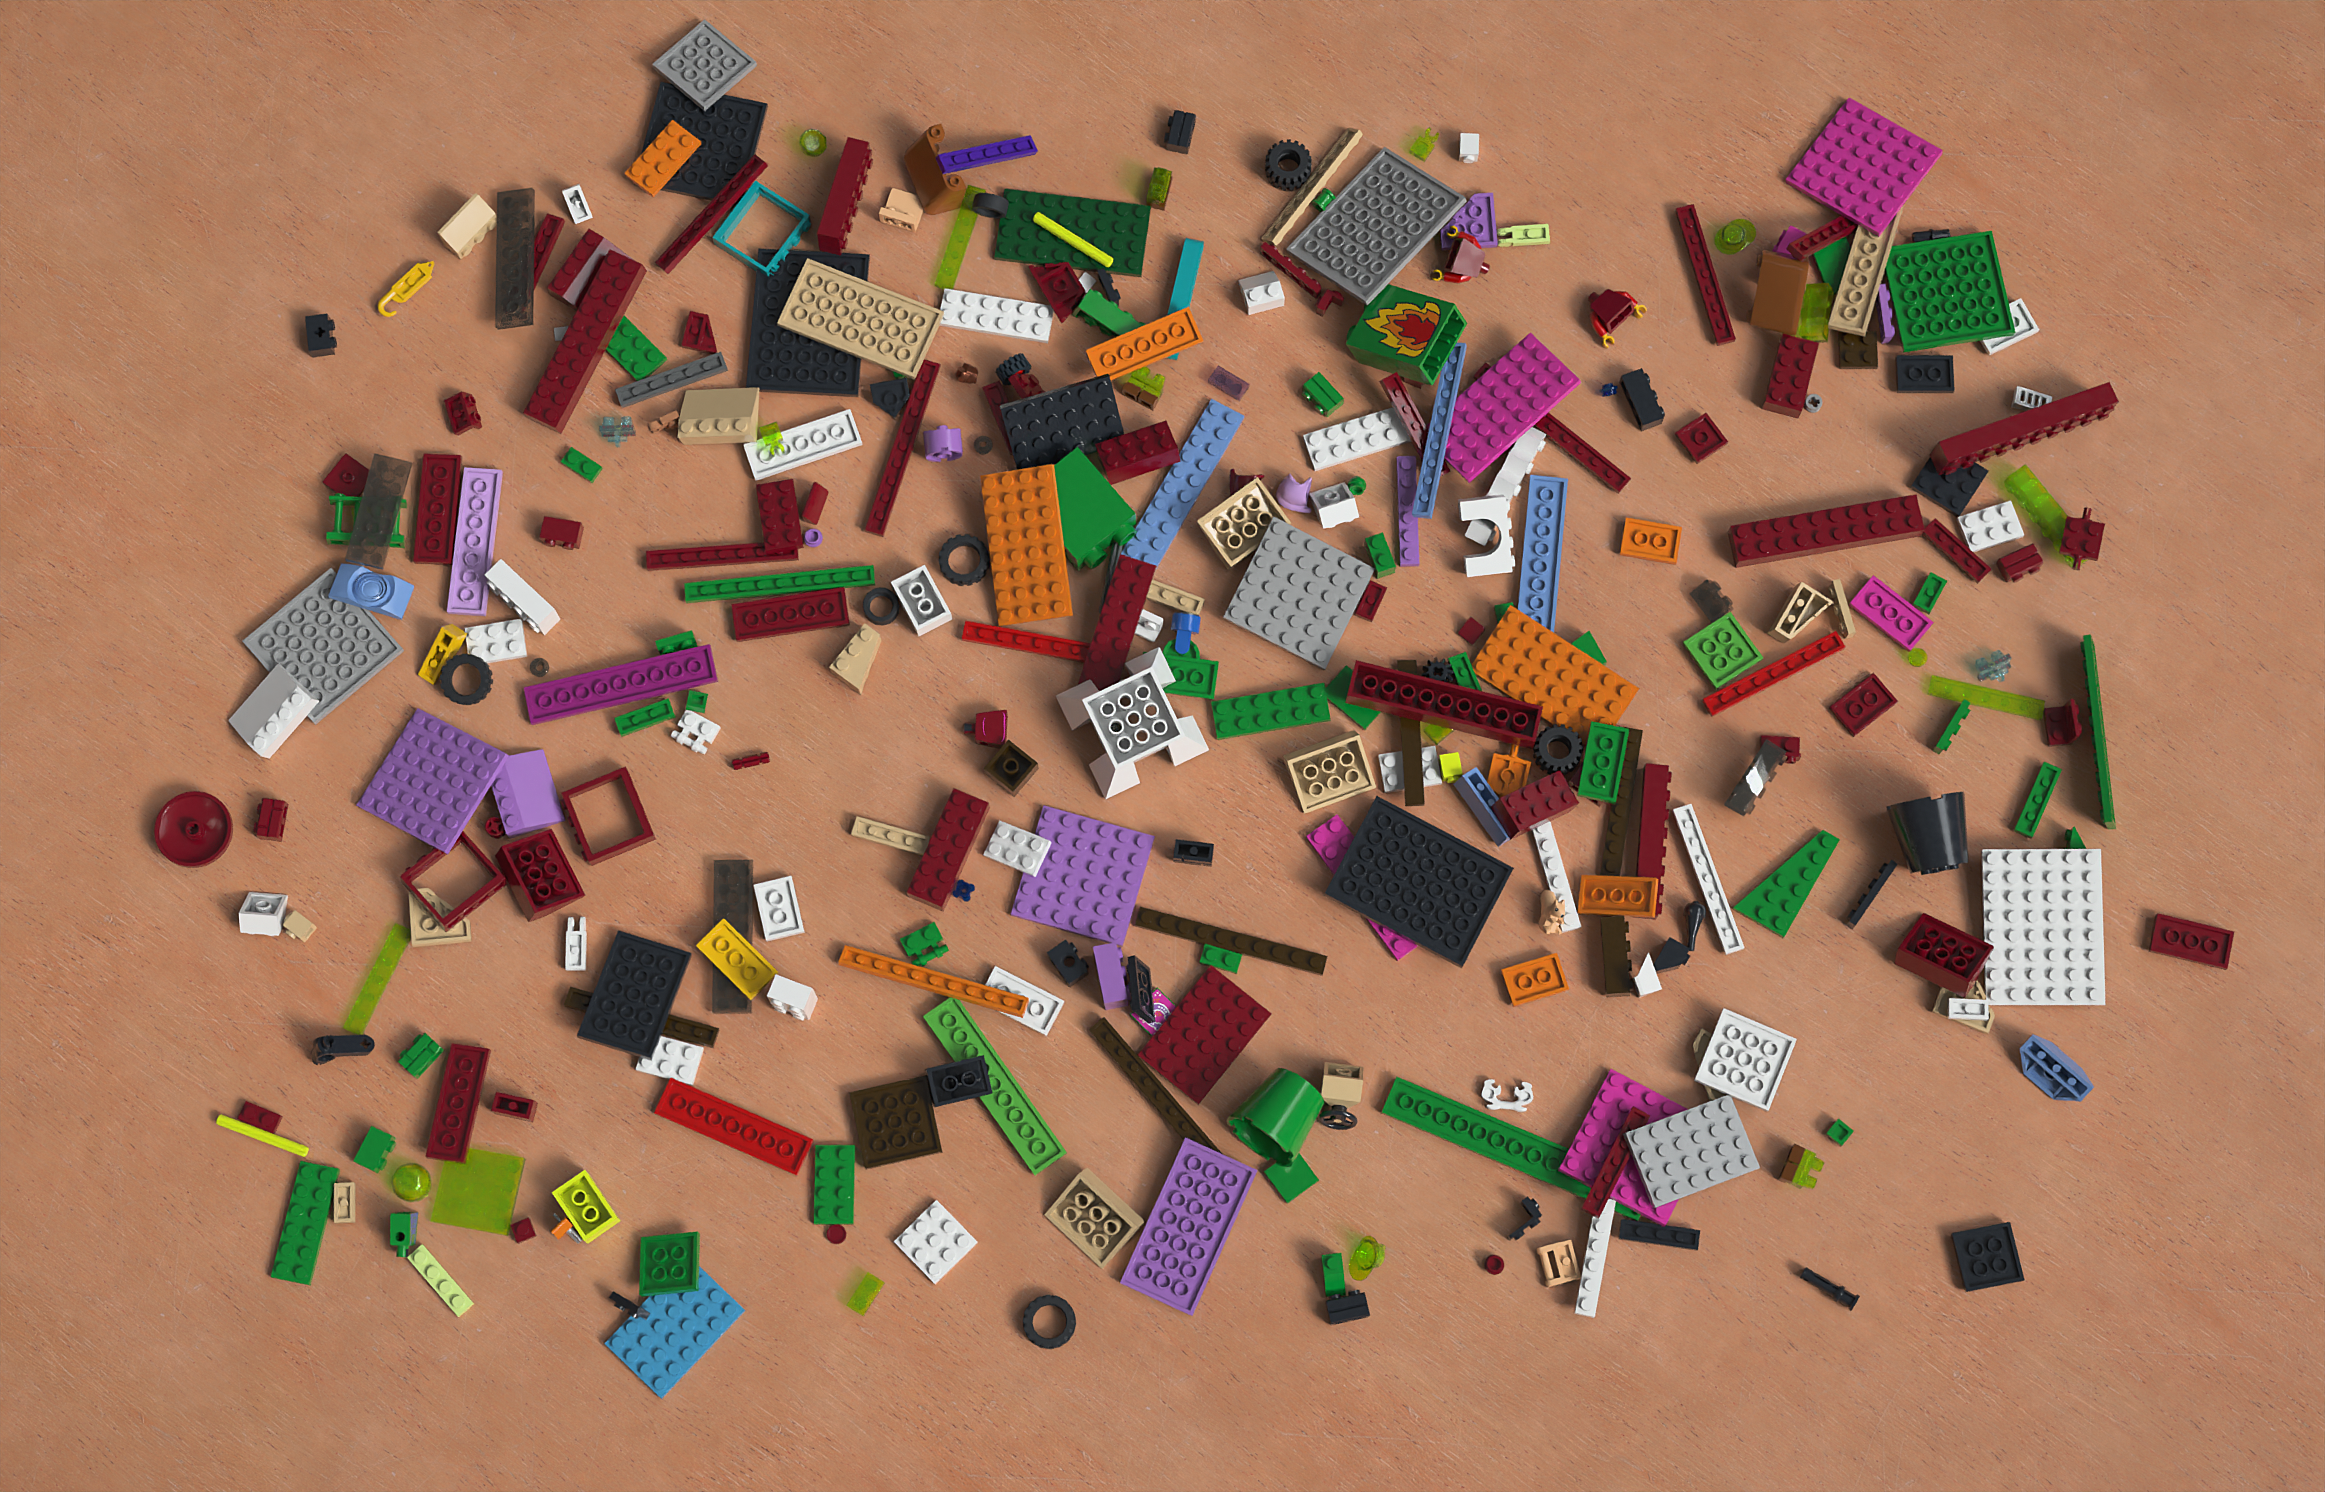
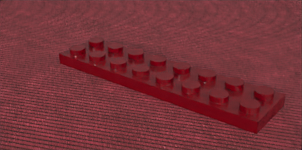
M1120 554L1078 685L1091 680L1096 688L1102 691L1119 683L1157 568L1156 565Z

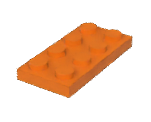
M672 120L624 174L654 198L701 145V141Z
M1581 875L1578 913L1584 915L1655 918L1658 879L1649 877Z

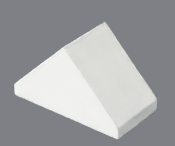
M579 184L562 190L575 224L593 218Z

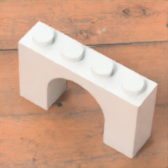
M1503 494L1459 499L1458 508L1461 521L1489 519L1497 525L1499 530L1498 542L1492 550L1482 554L1463 556L1465 575L1473 577L1512 572V567L1515 566L1514 555H1511L1510 548H1513L1512 536L1509 537V529L1512 526L1511 519L1507 518V510H1510L1509 499H1506Z

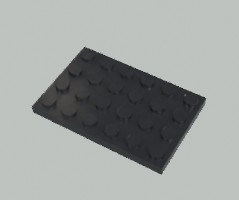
M1109 374L1000 405L1017 470L1057 464L1077 447L1084 455L1097 452L1095 444L1124 435Z
M618 931L577 1033V1038L652 1061L692 953Z

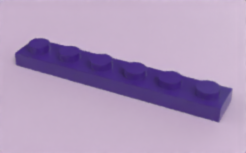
M1031 135L938 154L935 159L942 174L1035 155L1038 150Z

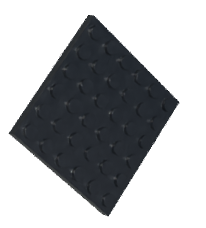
M660 82L641 154L672 120L701 141V145L662 187L661 191L712 201L752 156L756 154L768 104L723 95L704 111L673 84ZM746 191L738 198V200L733 205L736 206L739 203V201L745 195Z

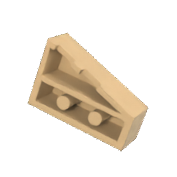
M1800 582L1794 586L1768 634L1782 643L1791 640L1830 606L1833 601L1805 583Z
M864 623L829 667L834 676L860 695L881 643L880 634Z

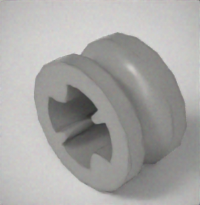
M1817 394L1809 395L1804 403L1805 409L1811 413L1818 412L1822 406V399ZM1811 400H1813L1815 403L1817 402L1815 407H1813L1812 404H1809Z

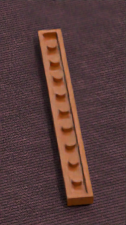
M847 945L844 946L838 961L840 966L1023 1018L1029 1003L1028 997Z

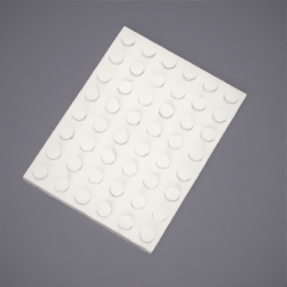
M1982 849L1984 942L1994 946L1984 966L1985 995L1988 1005H2105L2101 849Z

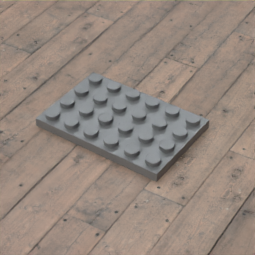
M1731 1095L1723 1096L1623 1134L1653 1208L1760 1168Z

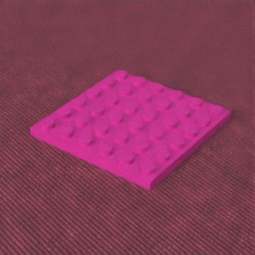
M1848 98L1786 178V183L1879 237L1940 158L1943 150L1857 101Z
M1610 1069L1558 1171L1592 1188L1633 1106L1651 1115L1646 1125L1688 1109ZM1632 1155L1609 1197L1663 1227L1666 1226L1679 1200L1677 1199L1653 1208Z

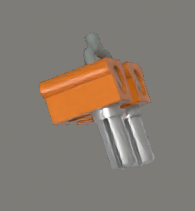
M556 1214L553 1215L559 1223L551 1232L558 1240L565 1234L569 1235L577 1244L583 1240L574 1230V1225L567 1217L561 1220Z

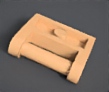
M1571 1240L1536 1249L1537 1255H1540L1547 1280L1545 1281L1546 1288L1581 1279ZM1553 1251L1560 1278L1554 1279L1547 1252Z

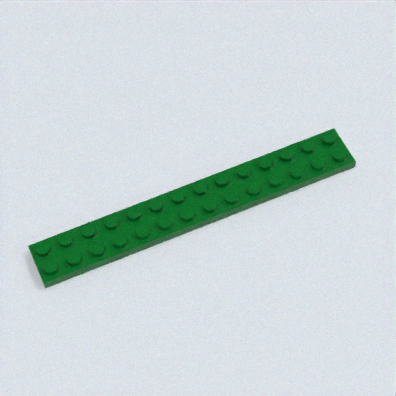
M1396 1076L1381 1114L1586 1200L1591 1188L1558 1171L1569 1150L1568 1148ZM1618 1202L1615 1203L1614 1212L1635 1221L1639 1220L1641 1214Z

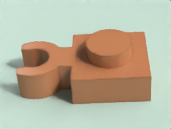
M676 410L660 417V420L648 424L650 430L655 434L664 428H677L680 414Z

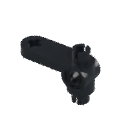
M326 1035L318 1037L313 1041L312 1062L315 1065H322L334 1060L336 1057L366 1056L374 1049L375 1042L368 1035ZM362 1042H364L365 1045H368L366 1049L364 1048V1046L360 1045Z

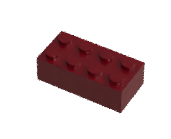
M1782 334L1762 407L1763 410L1799 418L1809 386L1819 346L1818 342Z
M1166 420L1095 444L1098 459L1110 485L1181 462L1177 444Z
M1559 770L1499 798L1491 808L1511 840L1571 812L1579 804V801Z

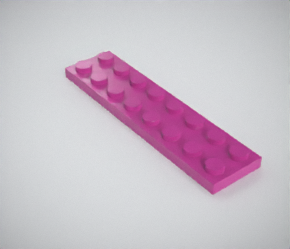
M1337 814L1307 835L1306 839L1332 874L1335 875L1354 836ZM1366 918L1397 961L1418 947V945Z

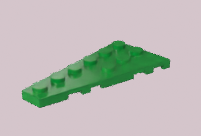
M1822 830L1733 907V910L1784 938L1840 839Z

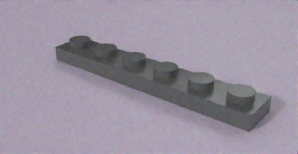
M718 352L617 388L615 391L621 407L624 408L726 372L728 369L722 353Z

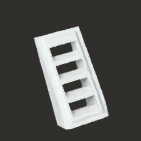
M2017 386L2014 390L2011 408L2027 411L2041 406L2042 400L2046 401L2045 404L2050 403L2052 397ZM2028 397H2031V403H2030V404L2027 403ZM2035 399H2038L2037 406L2034 405Z

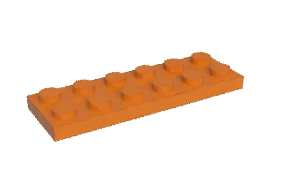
M1189 307L1089 348L1085 352L1096 377L1109 374L1110 380L1113 381L1203 342V338Z

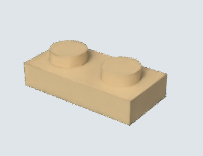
M354 1182L334 1183L335 1224L355 1223L356 1183Z

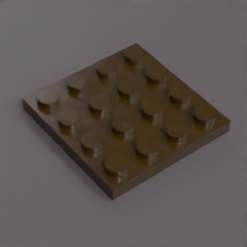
M926 1075L849 1092L865 1170L943 1153Z

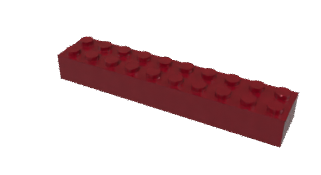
M609 249L523 412L528 419L562 434L647 272L643 264Z
M2110 382L1939 441L1931 452L1930 457L1938 475L1943 473L1948 475L1955 472L1957 468H1968L1974 462H1985L1991 456L1996 455L2000 457L2011 449L2017 451L2028 443L2034 445L2045 437L2051 439L2060 432L2068 433L2077 426L2085 427L2097 419L2102 421L2109 417L2110 412L2115 410L2114 407L2119 401Z
M1917 494L1732 525L1728 530V537L1735 568L1921 537L1925 529Z
M1356 660L1345 702L1529 749L1533 748L1536 741L1543 706Z

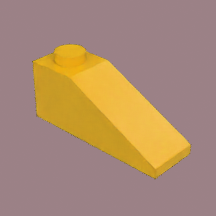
M453 624L441 627L418 675L434 685L440 678V675H442L443 671L441 670L443 666H446V662L452 659L459 651L467 633Z

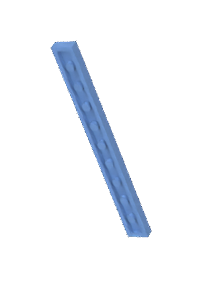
M1456 343L1441 370L1412 510L1413 517L1432 519L1467 348L1466 343Z

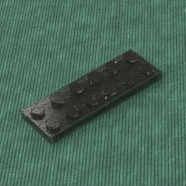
M374 453L345 557L347 562L384 569L412 462Z

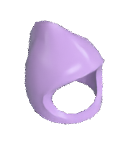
M1289 473L1277 489L1276 497L1278 503L1289 510L1310 513L1311 509L1307 507L1312 478L1309 477L1304 483L1299 484Z

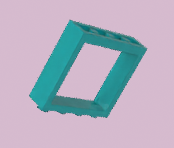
M755 180L712 238L714 245L756 272L759 269L761 273L769 276V274H772L769 270L771 269L773 272H776L779 268L777 265L778 260L784 261L789 253L788 250H791L793 246L796 247L801 240L800 236L802 233L810 229L811 218L809 214ZM759 196H762L800 221L767 267L759 264L726 242Z

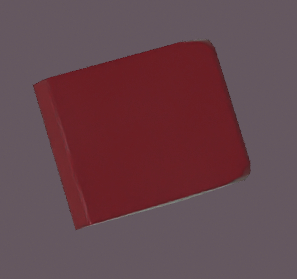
M1470 617L1458 632V635L1473 646L1484 633L1485 627Z

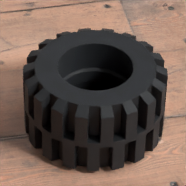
M1287 139V142L1281 140L1279 145L1275 143L1272 145V149L1268 150V155H1266L1265 159L1266 177L1269 178L1271 184L1275 183L1274 187L1277 189L1279 187H1282L1283 191H1286V188H1289L1290 191H1293L1294 187L1299 189L1301 188V183L1304 185L1310 177L1312 159L1309 156L1310 152L1308 149L1305 150V145H1298L1299 141L1295 140L1293 143L1291 139ZM1285 159H1291L1299 167L1293 171H1284L1278 166V163Z
M1553 724L1551 728L1548 726L1539 733L1533 747V757L1536 758L1535 763L1541 766L1540 769L1542 771L1547 770V774L1551 775V773L1560 770L1563 775H1566L1568 771L1571 772L1575 766L1577 767L1582 756L1583 746H1581L1582 739L1578 738L1579 734L1572 732L1573 728L1569 726L1567 729L1564 724H1561L1560 727H1557V724ZM1554 741L1562 742L1567 746L1569 755L1563 759H1556L1548 753L1547 745Z

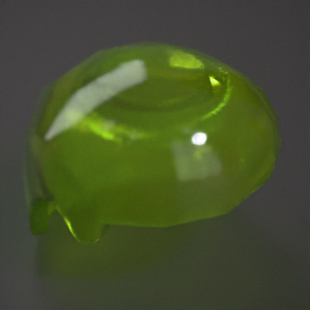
M806 130L799 138L801 151L806 156H820L827 148L826 136L819 130Z

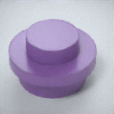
M809 529L805 532L804 542L807 546L817 547L822 543L823 536L819 530Z

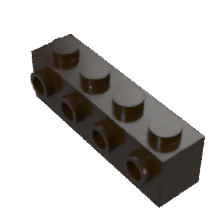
M1624 916L1601 917L1606 997L1630 996V991L1634 990L1633 979H1629V971H1632V961L1628 960L1627 952H1631L1630 940L1626 941V933H1629V922L1625 921Z

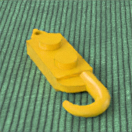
M434 261L423 264L417 263L391 287V290L379 300L377 306L379 313L385 317L394 316L397 312H386L384 306L391 299L397 303H403L412 297L432 278L431 273L435 264Z

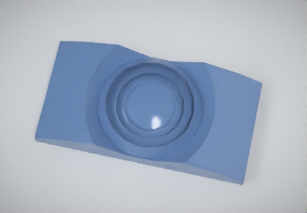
M341 563L328 598L402 620L414 590V585L392 575L375 573L363 566Z

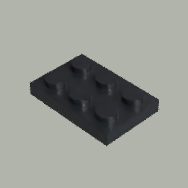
M1897 355L1895 357L1897 393H1954L1953 355Z
M1135 955L1129 956L1126 969L1130 977L1128 988L1132 1000H1130L1131 1010L1148 1024L1156 1022L1150 968Z

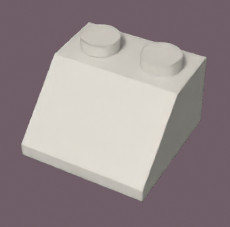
M1274 271L1238 280L1248 315L1284 306L1285 297L1280 281Z
M1345 482L1309 493L1317 518L1323 529L1332 528L1343 522H1351L1359 517L1355 498Z
M249 892L239 911L240 933L279 936L284 924L288 895Z

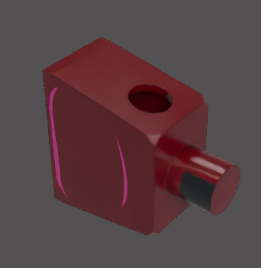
M1007 710L977 713L976 723H964V734H975V743L978 745L1001 749L1007 742Z

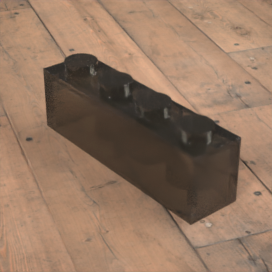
M1766 739L1724 805L1742 816H1745L1746 813L1750 815L1756 806L1753 802L1757 797L1761 799L1766 791L1764 785L1767 781L1771 783L1776 776L1775 768L1777 765L1782 766L1787 759L1785 755L1787 751Z

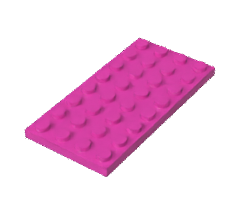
M1530 332L1456 398L1444 459L1470 483L1581 383L1580 379ZM1430 423L1426 425L1428 430L1430 428Z

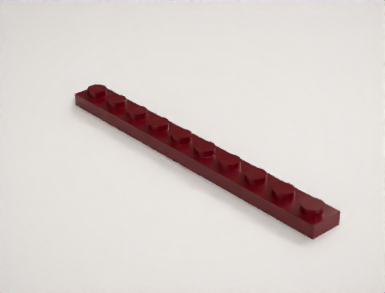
M924 359L918 371L865 528L866 533L884 537L941 368L939 363Z
M1485 362L1473 378L1477 381L1491 366ZM1549 412L1533 425L1616 493L1619 494L1630 482L1631 478Z

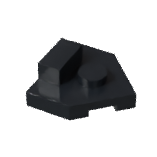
M907 378L870 384L873 403L894 418L910 398Z

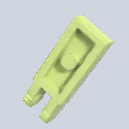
M1548 224L1511 226L1510 228L1496 230L1498 236L1512 235V238L1498 240V246L1500 247L1550 244Z

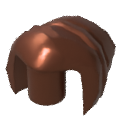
M964 363L962 367L958 368L955 376L959 382L975 384L977 382L978 369Z

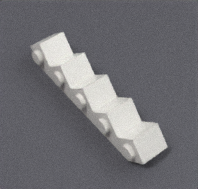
M1531 427L1516 441L1486 496L1503 494L1506 499H1509V503L1513 496L1517 497L1521 490V486H1519L1526 473L1529 474L1534 466L1532 461L1538 451L1542 452L1546 444L1543 441L1546 436L1545 433ZM1474 519L1471 521L1465 536L1485 546L1488 541H1493L1497 533L1495 531L1497 525L1489 519Z

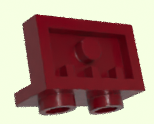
M461 391L444 400L454 435L459 436L472 428H482L481 416L477 411L476 400L472 394Z
M1761 735L1760 759L1768 763L1780 760L1787 764H1794L1800 760V737Z

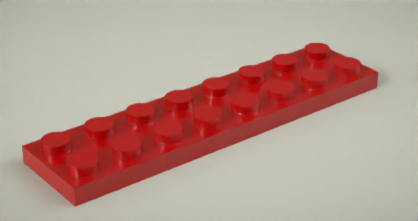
M670 1078L654 1112L655 1115L795 1176H798L814 1141L807 1136L673 1078Z

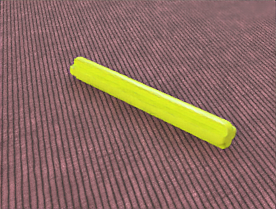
M1040 212L1034 215L1033 221L1094 260L1106 267H1110L1113 263L1111 256Z
M222 1114L217 1118L216 1124L302 1157H306L309 1148L302 1144Z

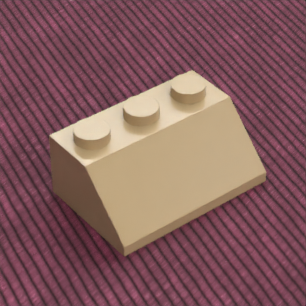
M475 193L438 231V234L444 246L461 260L464 256L470 254L473 246L476 243H480L489 230L495 228L499 220L495 212Z

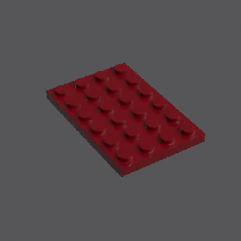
M1210 965L1140 1051L1138 1057L1199 1105L1272 1013Z

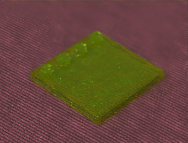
M469 1148L465 1164L444 1161L430 1221L508 1236L526 1159Z

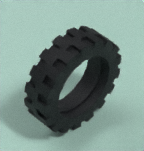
M959 534L955 538L951 537L947 543L943 544L942 550L939 552L941 572L952 584L971 586L973 583L981 581V578L985 577L986 571L989 569L990 559L985 544L975 536L971 537L969 534L961 536ZM968 546L978 552L980 563L975 571L969 574H959L950 568L948 559L954 549Z
M471 654L456 655L446 662V666H443L441 670L443 672L440 675L442 682L440 686L444 690V695L449 697V700L461 705H472L479 703L487 697V693H490L492 689L490 688L491 684H493V679H491L493 674L487 662ZM462 664L474 665L481 675L480 686L471 695L459 694L452 684L453 673Z
M1045 1295L1036 1298L1026 1308L1023 1317V1327L1027 1337L1033 1344L1043 1349H1054L1063 1346L1073 1336L1076 1327V1317L1073 1308L1065 1299L1056 1295ZM1048 1305L1058 1307L1066 1317L1064 1331L1058 1337L1052 1339L1043 1338L1038 1335L1033 1326V1318L1036 1312L1041 1307Z

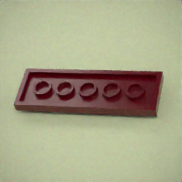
M423 455L413 559L415 564H453L462 468L461 455Z
M844 587L731 604L737 642L850 625Z
M455 1043L451 1044L425 1156L427 1159L460 1164L466 1163L491 1054L490 1049Z

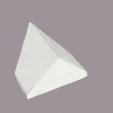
M1649 952L1638 975L1633 978L1639 998L1662 989Z

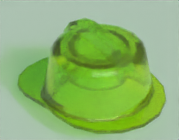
M1733 220L1717 232L1715 245L1721 253L1727 255L1735 254L1754 241L1756 229L1749 220Z
M1372 1236L1362 1238L1349 1262L1351 1277L1356 1281H1362L1369 1276L1373 1269L1380 1267L1385 1259L1386 1246L1378 1243Z

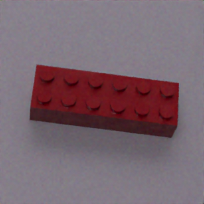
M847 137L817 232L820 251L841 255L843 249L847 248V235L852 232L853 228L852 219L858 213L857 203L863 197L862 187L868 181L867 171L868 169L871 170L873 165V159L871 158L872 150L868 141Z
M953 788L907 890L909 898L944 912L990 809L989 802Z

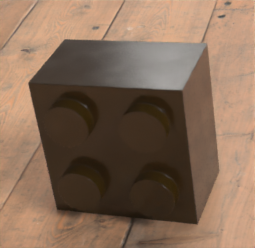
M1008 739L984 767V772L1015 797L1039 769V766L1034 759Z

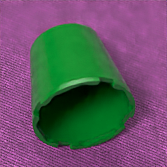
M1277 1068L1228 1117L1227 1124L1234 1127L1232 1132L1252 1151L1266 1160H1269V1158L1276 1160V1164L1279 1166L1291 1167L1324 1105V1099L1308 1081L1297 1073L1284 1068Z

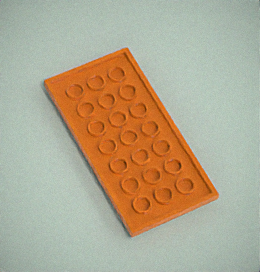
M1050 464L981 475L999 626L1073 616L1054 465Z
M1512 605L1509 606L1472 663V668L1477 675L1515 700L1543 706L1541 717L1552 724H1557V727L1564 724L1565 728L1568 729L1570 726L1573 728L1572 732L1579 734L1578 738L1582 739L1584 745H1587L1591 721L1616 726L1640 689Z

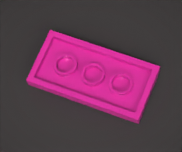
M1874 575L1849 604V606L1908 652L1911 651L1934 623Z

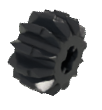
M1436 657L1434 658V663L1428 660V666L1422 667L1424 672L1421 676L1448 683L1453 681L1451 675L1454 674V670H1450V663L1444 665L1445 659L1438 662ZM1435 671H1436V673L1441 672V676H1439V675L1434 676V672H1435Z

